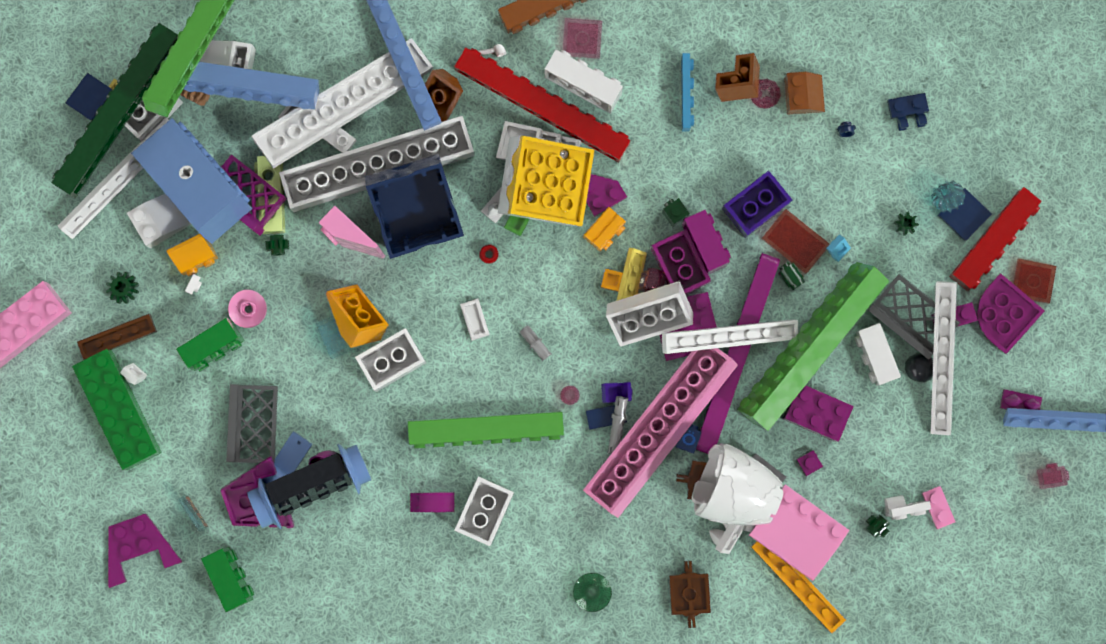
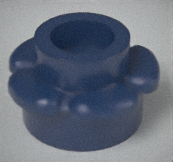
M849 121L842 122L837 127L840 137H851L855 134L856 126L852 125Z

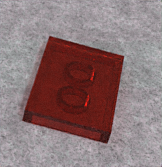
M787 209L783 211L761 238L791 263L794 262L797 268L805 274L809 272L830 245Z

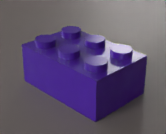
M768 170L723 205L722 210L743 237L746 238L788 206L793 200Z

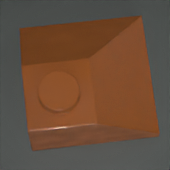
M432 70L425 86L441 121L444 122L449 119L463 93V89L458 79L446 70Z

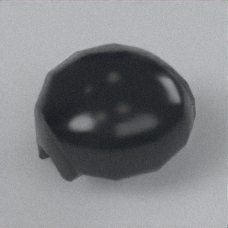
M921 353L910 356L905 362V371L908 377L923 383L932 380L933 358L931 357L928 360Z

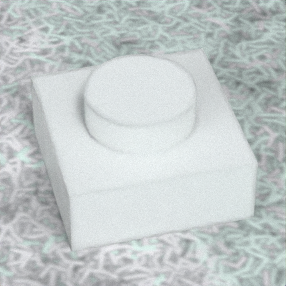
M192 275L185 292L191 295L193 291L198 292L202 284L199 281V276Z
M134 363L125 366L120 372L126 381L133 385L142 382L147 377V374Z

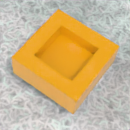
M605 269L601 288L619 292L623 273Z

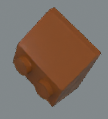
M791 72L785 75L787 115L825 112L822 75L811 72Z

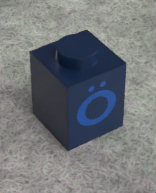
M691 424L675 447L694 454L702 433L698 431L699 427Z

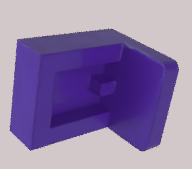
M631 382L601 384L602 403H615L616 396L628 398V402L632 401L633 390Z

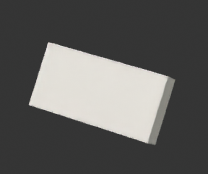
M479 299L460 304L471 341L489 336Z

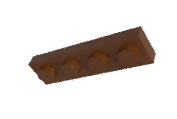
M146 314L80 340L77 344L83 360L105 349L113 350L156 333L157 330L151 314Z

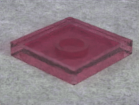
M565 18L563 50L568 52L571 57L600 59L602 21Z

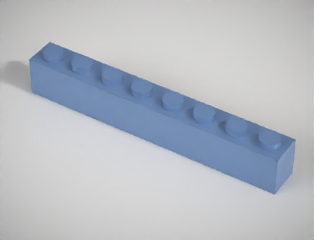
M205 62L198 63L183 89L188 92L195 91L208 95L215 94L227 98L235 97L247 101L255 100L267 104L274 103L314 110L320 91L317 79Z

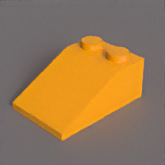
M358 285L326 292L340 335L350 348L382 339L389 324Z

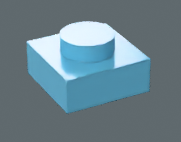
M838 235L826 249L832 258L839 262L851 247L844 237Z

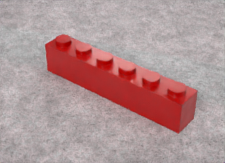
M1025 187L1019 189L949 277L966 291L971 288L975 289L981 283L979 278L983 273L986 275L993 268L992 262L995 259L999 260L1005 253L1004 247L1007 244L1010 246L1015 241L1017 231H1022L1029 222L1026 220L1030 215L1033 217L1039 211L1040 207L1038 205L1042 201Z

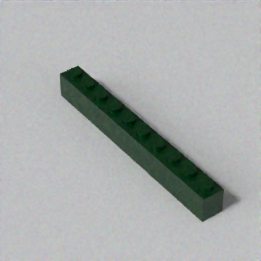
M158 23L157 26L151 29L148 40L141 44L139 53L130 60L125 74L120 75L117 81L118 84L114 90L108 93L104 105L97 109L94 120L87 124L85 133L76 140L75 148L71 154L66 155L63 160L64 164L60 170L54 173L51 183L72 197L76 198L95 171L142 101L143 93L149 89L153 76L158 74L162 61L169 55L170 47L175 45L178 34L161 23Z

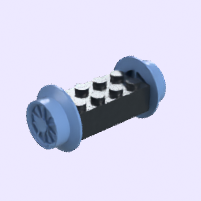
M337 444L344 463L339 453H336L265 485L262 479L259 478L258 488L248 491L247 495L261 527L264 528L275 524L279 529H282L276 511L279 516H287L292 514L297 508L310 506L313 501L318 499L324 500L336 491L342 492L352 485L349 477H351L359 495L361 485L371 481V477L357 445L344 449L340 444Z

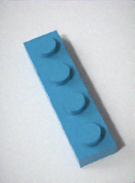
M682 53L681 57L682 132H689L691 126H694V115H691V108H694V96H690V89H694V78H690V71L694 69V60L690 59V53Z

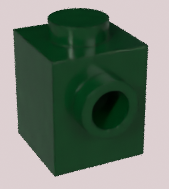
M679 198L675 201L671 199L664 204L665 208L662 210L663 215L672 227L682 222L690 214Z

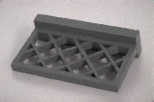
M899 273L868 311L928 360L931 358L934 352V345L928 341V334L934 333V330L927 331L926 320H935V317H926L925 307L935 308V302ZM898 280L905 284L906 292H895V284ZM907 295L908 305L897 306L896 296ZM910 295H919L921 297V304L911 305ZM893 296L894 306L886 307L881 303V300L884 297ZM922 307L923 318H912L911 308ZM908 308L909 319H901L898 316L897 309ZM955 320L956 328L960 324L958 320ZM912 321H923L924 331L913 329Z
M230 384L226 462L260 463L265 459H262L258 452L266 446L271 451V456L275 463L278 386ZM243 389H251L256 396L247 402L243 398ZM265 390H273V399L267 403L260 395ZM257 398L265 404L258 412L250 405ZM247 407L255 413L248 422L242 417V412ZM268 407L272 412V418L266 423L259 414ZM256 417L264 423L257 432L249 425ZM246 426L254 433L247 441L241 436V431ZM267 426L272 433L271 437L265 442L259 433ZM257 436L264 444L255 451L248 443ZM247 445L253 454L248 459H240V452Z

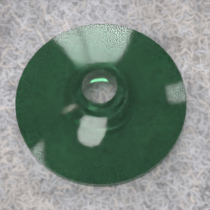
M584 574L574 584V600L585 611H600L611 600V585L601 574ZM591 588L596 590V594L593 596L588 593Z

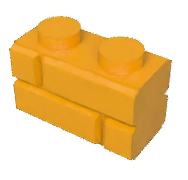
M608 207L587 230L583 238L599 252L603 249L607 250L613 244L612 238L615 235L619 237L626 229L624 227L626 221Z

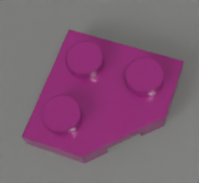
M593 174L590 175L586 203L594 217L604 212L608 207L611 208L627 198L617 180Z

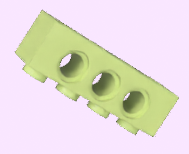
M257 156V162L254 163L255 173H258V176L265 180L266 173L273 172V178L266 182L284 196V187L279 172L283 171V163L272 168L265 156ZM255 185V191L264 193V185ZM274 195L269 199V205L275 204L280 197ZM264 197L256 199V207L265 205ZM284 203L263 227L265 231L262 234L285 233ZM265 209L258 210L259 218L257 219L259 221L265 216Z

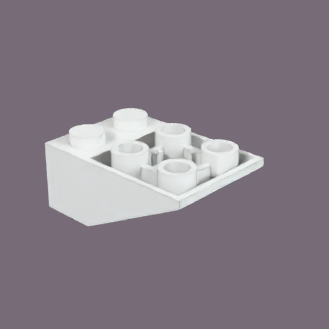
M211 40L199 62L252 70L256 49L252 44Z

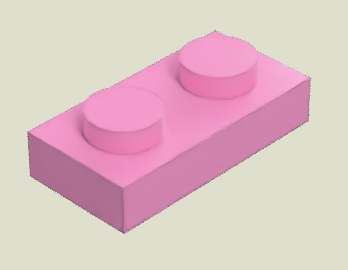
M941 486L922 493L924 500L930 501L931 509H929L936 529L955 523Z

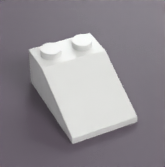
M166 194L149 200L127 212L144 244L149 248L156 246L191 225Z

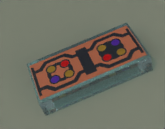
M182 496L179 502L197 530L201 532L209 528L189 496Z

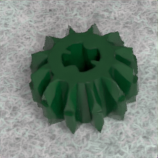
M117 272V278L111 275L112 283H106L107 286L111 287L106 290V293L111 294L109 298L111 300L116 299L118 304H121L122 301L128 304V297L131 300H135L132 294L139 293L138 290L134 289L139 286L138 282H134L136 277L133 275L129 277L128 272H125L123 275L121 272ZM122 284L126 286L125 288H123V292L119 290V288L122 287Z

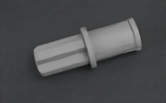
M527 325L520 331L521 335L529 343V348H533L542 361L552 354L542 343V338L539 339L530 326Z

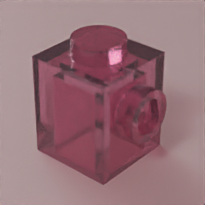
M1051 463L1046 464V468L1037 470L1040 489L1068 485L1069 473L1065 466Z

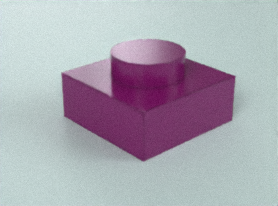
M814 450L796 459L805 476L823 467Z

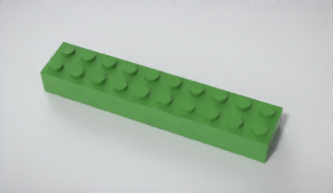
M860 262L852 264L844 278L837 282L836 288L825 297L823 304L812 313L810 320L802 325L797 336L789 341L788 347L784 352L777 356L776 362L765 371L763 378L752 387L750 394L742 399L737 410L753 424L769 431L888 284L889 280L875 266Z

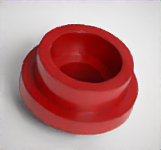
M485 245L481 248L479 255L484 263L491 264L498 259L499 253L495 246ZM491 251L493 253L492 257H486V252Z

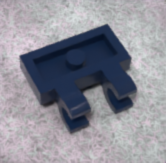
M925 93L887 100L890 118L897 119L899 131L907 130V127H909L906 116L915 115L917 128L924 127L927 124V118L924 113H928L929 108Z

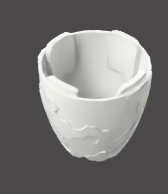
M715 444L708 453L709 460L704 468L701 479L694 486L692 501L694 502L695 515L713 522L747 526L771 523L773 518L770 515L777 513L783 498V490L780 489V487L783 488L782 482L763 464L743 451L728 444Z

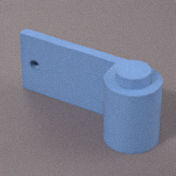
M293 431L275 458L276 475L262 478V481L267 484L294 472L313 444Z

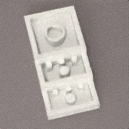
M505 121L496 158L506 161L509 137L527 136L578 147L581 145V140L543 131L541 128Z

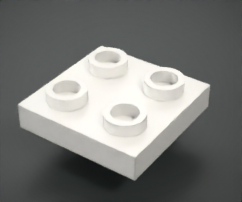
M903 495L885 498L884 500L886 517H891L892 520L905 519L907 514L911 516L924 515L926 510L931 509L930 501L906 504Z

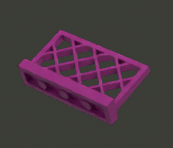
M231 154L221 166L229 177L238 175L237 186L241 191L242 187L251 186V195L246 196L252 199V210L239 220L261 236L265 231L263 227L287 198ZM233 161L236 162L238 171L229 173V166ZM251 174V182L242 183V175ZM263 184L264 193L255 194V185ZM277 195L280 197L275 204L269 205L268 196ZM264 197L265 205L256 207V198ZM265 209V216L259 221L256 218V211Z

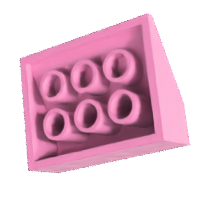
M336 206L320 220L319 224L322 226L320 230L335 246L339 243L344 248L382 259L385 257L379 246Z
M785 484L783 488H780L783 490V498L779 509L775 515H770L773 518L771 523L755 525L749 536L814 581L838 549L849 529Z

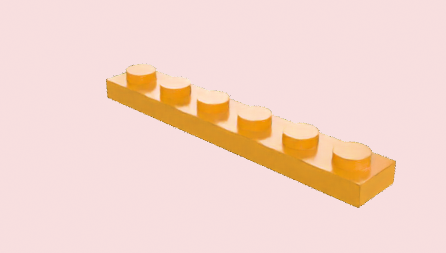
M756 541L751 546L830 633H833L846 621L805 575Z

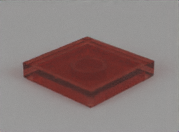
M1017 259L1013 284L1033 301L1050 304L1057 266Z

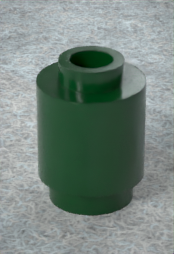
M786 262L779 267L781 271L778 274L788 288L791 287L792 290H795L805 283L803 274L794 262L791 264Z

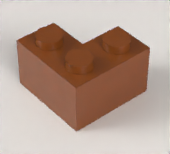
M754 53L736 55L735 71L716 73L715 90L721 102L758 97L760 65Z

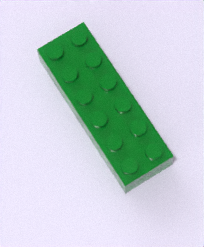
M105 349L72 366L122 470H129L162 453L128 382L120 373L122 369L112 350Z

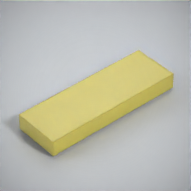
M629 248L616 301L638 294L641 274L643 273L647 256L646 252Z

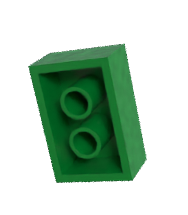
M225 318L176 350L188 369L201 372L209 367L208 363L215 360L217 362L223 359L227 351L239 349L242 346L241 343L245 340L234 322Z
M230 547L222 548L201 558L225 612L234 610L254 600L252 597L255 595L253 588L245 582L246 573L242 567H238L236 562L238 556L234 549L231 550Z

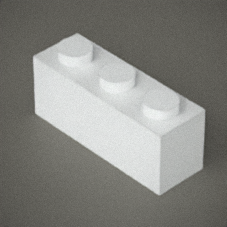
M879 323L857 331V336L854 339L856 345L861 347L864 353L861 357L864 364L869 366L871 372L868 375L871 382L879 386L900 378L901 375L881 324Z

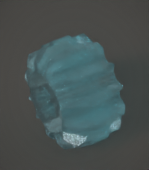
M947 180L944 184L938 183V188H933V194L931 195L934 206L943 213L947 210L951 213L952 209H958V205L964 204L963 199L966 198L962 186L954 180L950 183Z

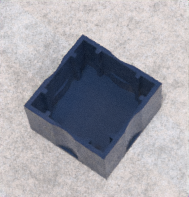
M439 154L365 176L366 189L374 213L379 219L381 234L390 259L417 251L427 245L440 244L464 236Z

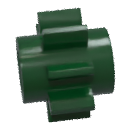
M909 211L906 212L905 216L901 213L897 215L900 220L893 223L898 225L896 232L902 231L903 236H906L908 231L913 234L915 232L913 227L919 226L918 223H915L917 216H910ZM908 220L910 224L905 227L903 223Z
M284 235L269 236L270 241H265L267 251H271V256L285 255V250H289V240L284 239Z
M880 514L877 517L871 515L866 520L869 524L866 530L874 538L878 536L884 538L890 532L887 529L890 524Z

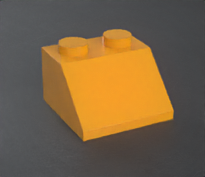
M201 234L166 250L179 272L184 276H192L198 272V268L212 266L215 264L214 260L218 259L212 244Z

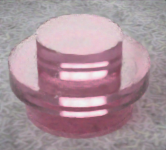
M566 386L562 389L560 397L565 404L573 405L579 400L580 394L576 387Z

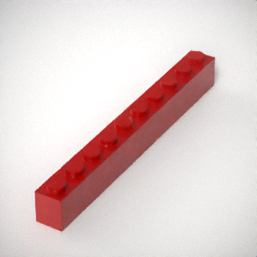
M474 48L464 49L454 66L455 71L573 138L581 140L582 143L612 160L620 162L630 145L631 140L628 139V135L621 131L618 133L613 131L612 126L605 122L599 123L593 115L589 113L583 114L577 106L571 103L567 105L562 102L563 99L555 94L551 96L546 93L547 90L542 86L537 85L535 87L530 84V80L526 77H518L513 74L514 72L510 68L498 66L494 59L490 57L486 59L480 56L481 53Z

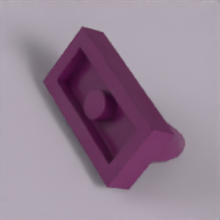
M1004 389L1000 409L1040 410L1042 397Z

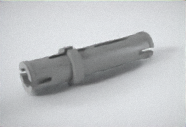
M616 396L615 409L611 416L613 421L608 454H612L622 440L624 421L627 419L626 407L628 398Z

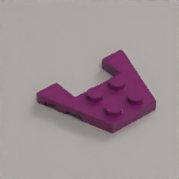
M272 456L221 488L220 491L232 526L258 527L260 525L247 492L258 488L259 478L262 479L276 475L277 471ZM276 512L281 526L294 528L291 514L279 516L278 512ZM275 524L269 525V527L277 528Z
M147 513L108 527L109 588L127 582L121 562L159 550L164 568L182 563L181 558L176 554Z

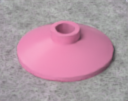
M253 290L239 291L231 298L228 306L231 320L243 328H252L259 325L267 312L264 298ZM247 306L252 307V311L250 313H246L245 308Z

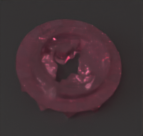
M768 78L759 79L758 97L751 98V100L759 108H771L780 99V87H778L775 81ZM770 87V97L765 96L762 99H760L763 93L761 90L763 89L765 91Z

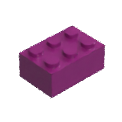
M703 210L685 218L682 227L684 230L687 229L709 275L726 267L730 262L731 255L728 249L723 248L721 244L723 239L719 230L715 231L713 227L715 222L711 213L707 214L706 210Z
M687 229L651 245L650 249L668 285L680 281L686 295L711 282Z
M805 385L786 409L783 420L833 442H839L854 406Z

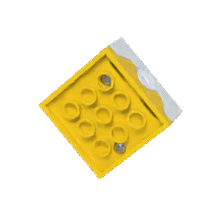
M527 136L509 137L497 213L566 226H582L594 150Z

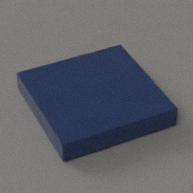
M87 73L65 103L90 121H93L96 117L97 109L104 105L108 93L113 89Z
M963 188L937 216L960 238L967 241L992 213L966 188Z

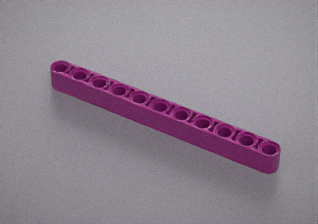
M764 253L761 254L737 325L759 323L779 266V258ZM751 344L729 347L727 355L738 366L710 400L711 404L707 409L704 424L700 429L702 433L696 447L697 451L708 454L710 449L718 443Z

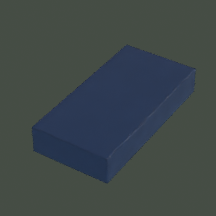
M615 405L587 410L586 416L589 430L612 426L613 418L611 416L614 413Z

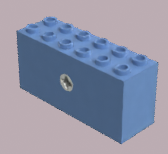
M171 118L131 153L193 227L211 244L252 210V207L248 204L250 199L240 190L237 184L181 121L177 123Z

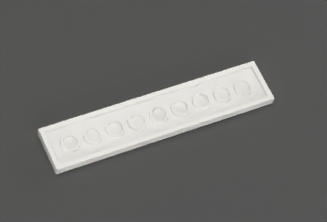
M412 38L407 40V46L421 77L431 72L433 66ZM390 52L319 94L315 110L298 107L252 135L253 141L272 168L282 164L405 88Z

